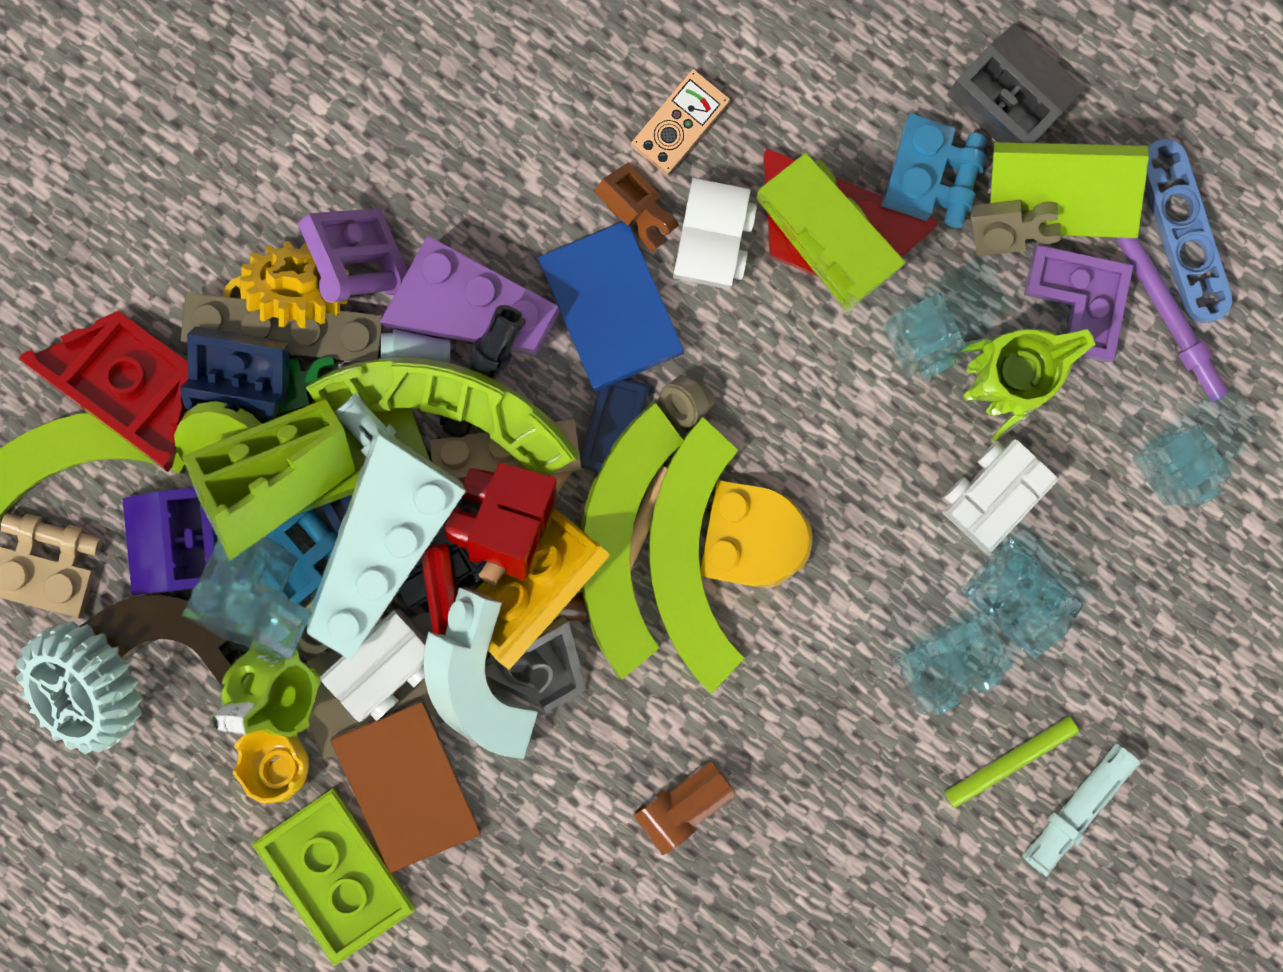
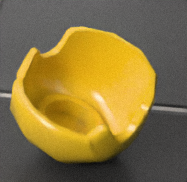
M260 730L244 734L236 741L234 747L238 751V760L233 769V774L242 785L248 797L262 804L286 802L303 787L308 775L309 757L297 736H275ZM277 757H280V758H278L276 761H274L271 765H269L270 762H271L273 759H275V758H277Z

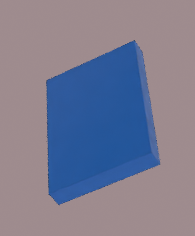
M620 222L537 257L594 392L684 354V349L630 225L627 226L624 222Z

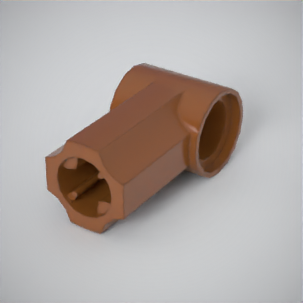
M710 760L670 791L668 788L656 794L658 798L647 807L643 804L632 815L661 855H664L687 840L697 830L696 825L728 803L737 794L717 766Z

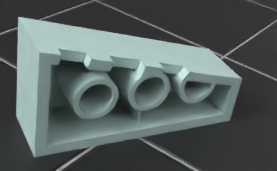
M377 426L364 465L355 484V490L347 512L339 528L334 548L328 559L307 617V634L350 660L465 493V489L459 479Z

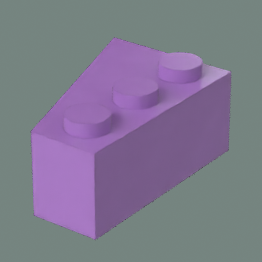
M427 236L380 323L388 330L395 328L431 337L474 344L475 340L482 337L496 307L507 305L520 311L523 314L521 318L526 320L524 327L511 347V351L538 356L560 315V311L557 305Z

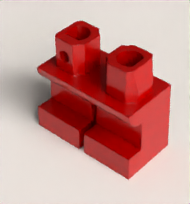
M500 462L495 473L469 468L463 482L465 493L462 499L481 504L480 510L477 515L454 508L445 525V538L460 547L468 549L469 561L479 563L485 560L506 568L507 575L525 581L540 544V537L542 538L557 500V478Z

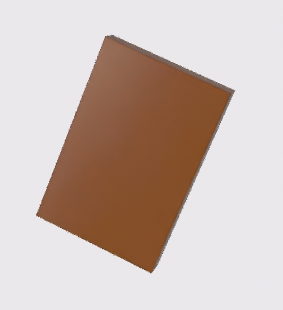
M423 698L385 714L378 721L373 719L332 736L330 742L389 873L481 835L479 824Z

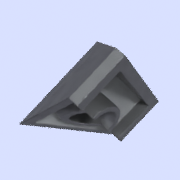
M565 617L550 623L510 670L502 665L493 655L485 659V677L487 682L541 708L545 714L587 690L571 628Z

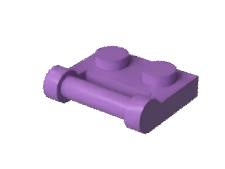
M381 208L309 213L298 222L321 275L319 289L324 300L330 303L342 302L347 300L350 295L383 291L387 295H395L408 269ZM378 261L381 272L347 275L344 265Z

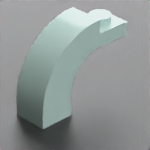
M459 587L456 600L449 610L446 634L441 635L428 632L424 652V675L429 697L438 714L453 730L495 754L524 759L538 712L513 698L493 695L485 677L486 654L501 602L480 592Z

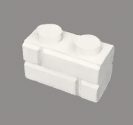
M1016 439L1007 441L1004 446L999 441H996L977 461L983 467L971 481L965 476L962 477L944 496L949 505L942 513L984 552H992L1059 480L1055 474L1042 462L1038 461Z
M400 609L393 610L369 632L351 660L343 656L320 679L357 721L361 722L369 715L378 721L399 702L393 694L408 681L414 688L425 679L424 652L427 638Z

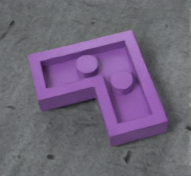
M1037 245L1033 248L1024 296L1071 305L1066 334L1088 329L1095 341V345L1081 357L1110 363L1114 361L1133 265Z

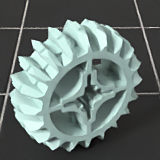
M74 621L65 625L59 623L37 634L36 637L28 642V645L21 649L22 657L16 661L17 667L21 671L16 676V679L24 687L20 696L28 700L31 706L29 713L35 714L38 717L40 728L46 727L51 731L54 741L63 739L65 746L69 750L78 748L84 754L91 751L99 753L104 749L111 748L130 734V730L136 726L135 721L142 715L138 704L143 700L141 694L134 689L139 680L130 675L128 667L131 663L123 662L118 655L119 647L112 648L109 646L104 633L95 636L93 629L88 624L79 627Z

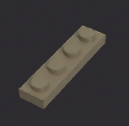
M186 292L180 341L187 342V333L196 326L290 342V354L318 358L331 357L335 360L365 362L379 359L380 339L383 328L380 320L383 316L340 311L338 316L325 313V323L319 324L311 319L307 320L305 328H300L296 321L289 320L285 327H279L278 318L272 317L267 321L260 320V310L249 312L246 309V299Z

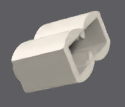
M692 178L673 273L674 279L725 289L731 288L733 278L742 280L748 251L739 249L742 231L752 232L757 203L748 202L750 189Z

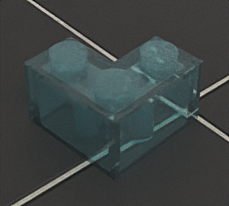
M264 536L229 561L218 540L182 616L222 639L291 659L312 614L282 594L298 557Z

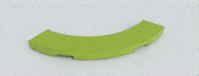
M407 357L375 359L334 370L306 386L315 402L326 399L334 412L351 396L357 393L360 396L359 398L373 413L391 411L393 408L421 409V412L441 415L459 422L467 421L489 433V438L507 450L524 469L544 475H549L576 460L579 454L554 422L525 397L484 374L451 363Z
M656 403L649 404L637 415L612 445L611 451L605 459L598 476L592 482L580 527L584 533L610 554L608 559L581 588V592L584 596L593 636L604 658L620 679H624L660 649L649 633L640 614L634 595L630 569L631 537L640 502L658 469L683 442L682 437Z
M89 413L75 414L53 420L27 431L0 448V522L4 515L36 484L70 468L102 460H135L152 464L156 463ZM176 452L173 467L170 470L184 474L187 467Z
M702 417L685 436L682 444L672 457L661 482L650 526L649 565L656 605L666 632L689 670L712 694L745 658L730 643L711 612L700 574L699 537L705 508L715 483L726 465L739 450Z

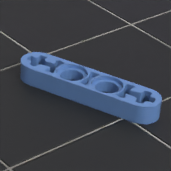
M1159 139L1148 146L1149 159L1145 181L1147 196L1186 314L1196 322L1202 324L1212 323L1228 313L1232 305V293L1187 153L1177 141ZM1159 150H1161L1164 157L1172 156L1174 159V164L1168 168L1171 183L1180 178L1183 184L1173 186L1163 193H1160L1158 186L1168 182L1163 168L1154 169L1152 161L1158 157ZM1179 196L1187 201L1190 212L1185 221L1177 222L1168 217L1165 212V204L1169 197ZM1185 242L1197 243L1203 249L1204 260L1200 267L1191 268L1182 262L1180 249ZM1208 270L1211 271L1212 278L1203 280L1205 290L1208 295L1216 294L1219 301L1212 306V314H1210L1207 307L1199 308L1196 303V299L1203 295L1200 281L1192 285L1188 281L1189 277H1197Z

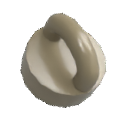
M688 377L675 378L662 387L660 392V404L663 412L673 423L681 427H691L697 423L702 417L706 416L707 411L715 404L713 393L705 385Z

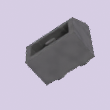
M1014 23L993 41L962 73L947 93V96L996 142L1034 143L1085 88Z

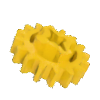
M290 241L284 242L283 248L279 249L267 245L265 246V256L252 253L250 254V264H242L240 294L241 299H246V309L249 312L260 310V320L267 321L272 317L278 318L279 327H285L289 320L296 321L300 328H305L307 320L311 319L319 324L325 323V313L338 316L340 314V304H347L348 302L347 299L342 302L330 303L323 299L319 289L321 275L306 242L300 249L293 248Z

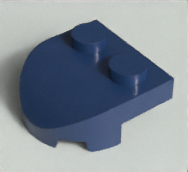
M196 326L187 333L188 380L180 386L181 397L187 410H190L199 403L217 401L227 403L225 408L238 412L239 408L249 412L261 424L273 420L279 414L289 394L290 342Z

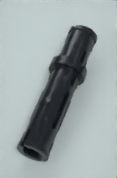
M507 305L496 307L482 337L476 339L472 346V358L467 369L479 372L495 380L500 370L507 368L512 356L510 352L511 347L526 322L525 318H521L523 314L520 311ZM441 416L439 422L440 425H443L442 429L454 437L468 435L472 426L467 421L459 422Z

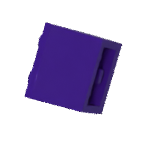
M194 487L156 491L122 498L132 595L231 585L229 559L199 502Z

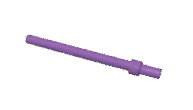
M1115 237L1182 352L1178 356L1186 370H1193L1211 402L1227 395L1229 391L1210 361L1214 357L1205 340L1199 342L1139 238Z

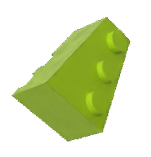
M804 153L758 190L756 199L846 313H848L889 281L906 262L870 224L858 204L853 199L847 198L835 185L836 179L827 165L820 159L814 162L807 153Z
M326 399L183 455L199 502L229 561L356 472L344 428Z

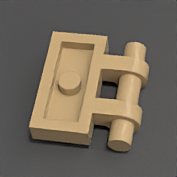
M6 513L1 522V531L16 535L18 544L16 550L0 546V598L75 618H83L95 571L79 567L77 564L80 553L95 557L99 555L103 543L102 538L86 534V530L78 526L68 525L66 528L44 523L43 518L27 513L24 517ZM38 541L60 547L59 560L35 555Z

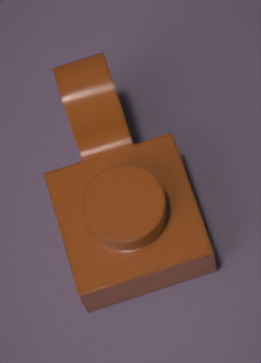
M629 162L603 178L594 190L607 205L608 209L627 226L634 221L637 222L639 238L644 246L651 251H655L666 241L658 233L656 227L667 236L679 226L675 217L669 212L664 211L657 204L662 196Z

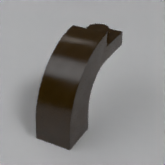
M163 594L129 598L106 607L79 626L82 627L88 624L93 629L95 636L104 633L109 646L112 648L119 647L118 655L123 662L156 640L168 639L180 642L199 655L221 686L226 672L244 655L240 649L237 648L232 651L228 646L244 633L227 615L203 601L181 595Z

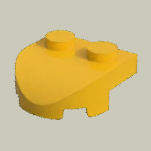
M717 480L700 568L701 577L769 588L781 585V582L790 578L796 571H800L806 564L811 552L812 529L810 522L806 520L796 502L792 498L770 489Z

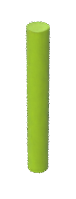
M1068 716L944 791V794L955 809L1080 733L1079 729L1071 717Z

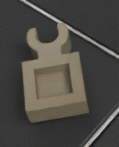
M1021 200L973 205L971 208V222L977 256L1027 251V239H1034L1044 244L1060 241V224L1046 225L1042 223L1044 221L1058 220L1057 203L1042 202L1030 211L1022 210Z

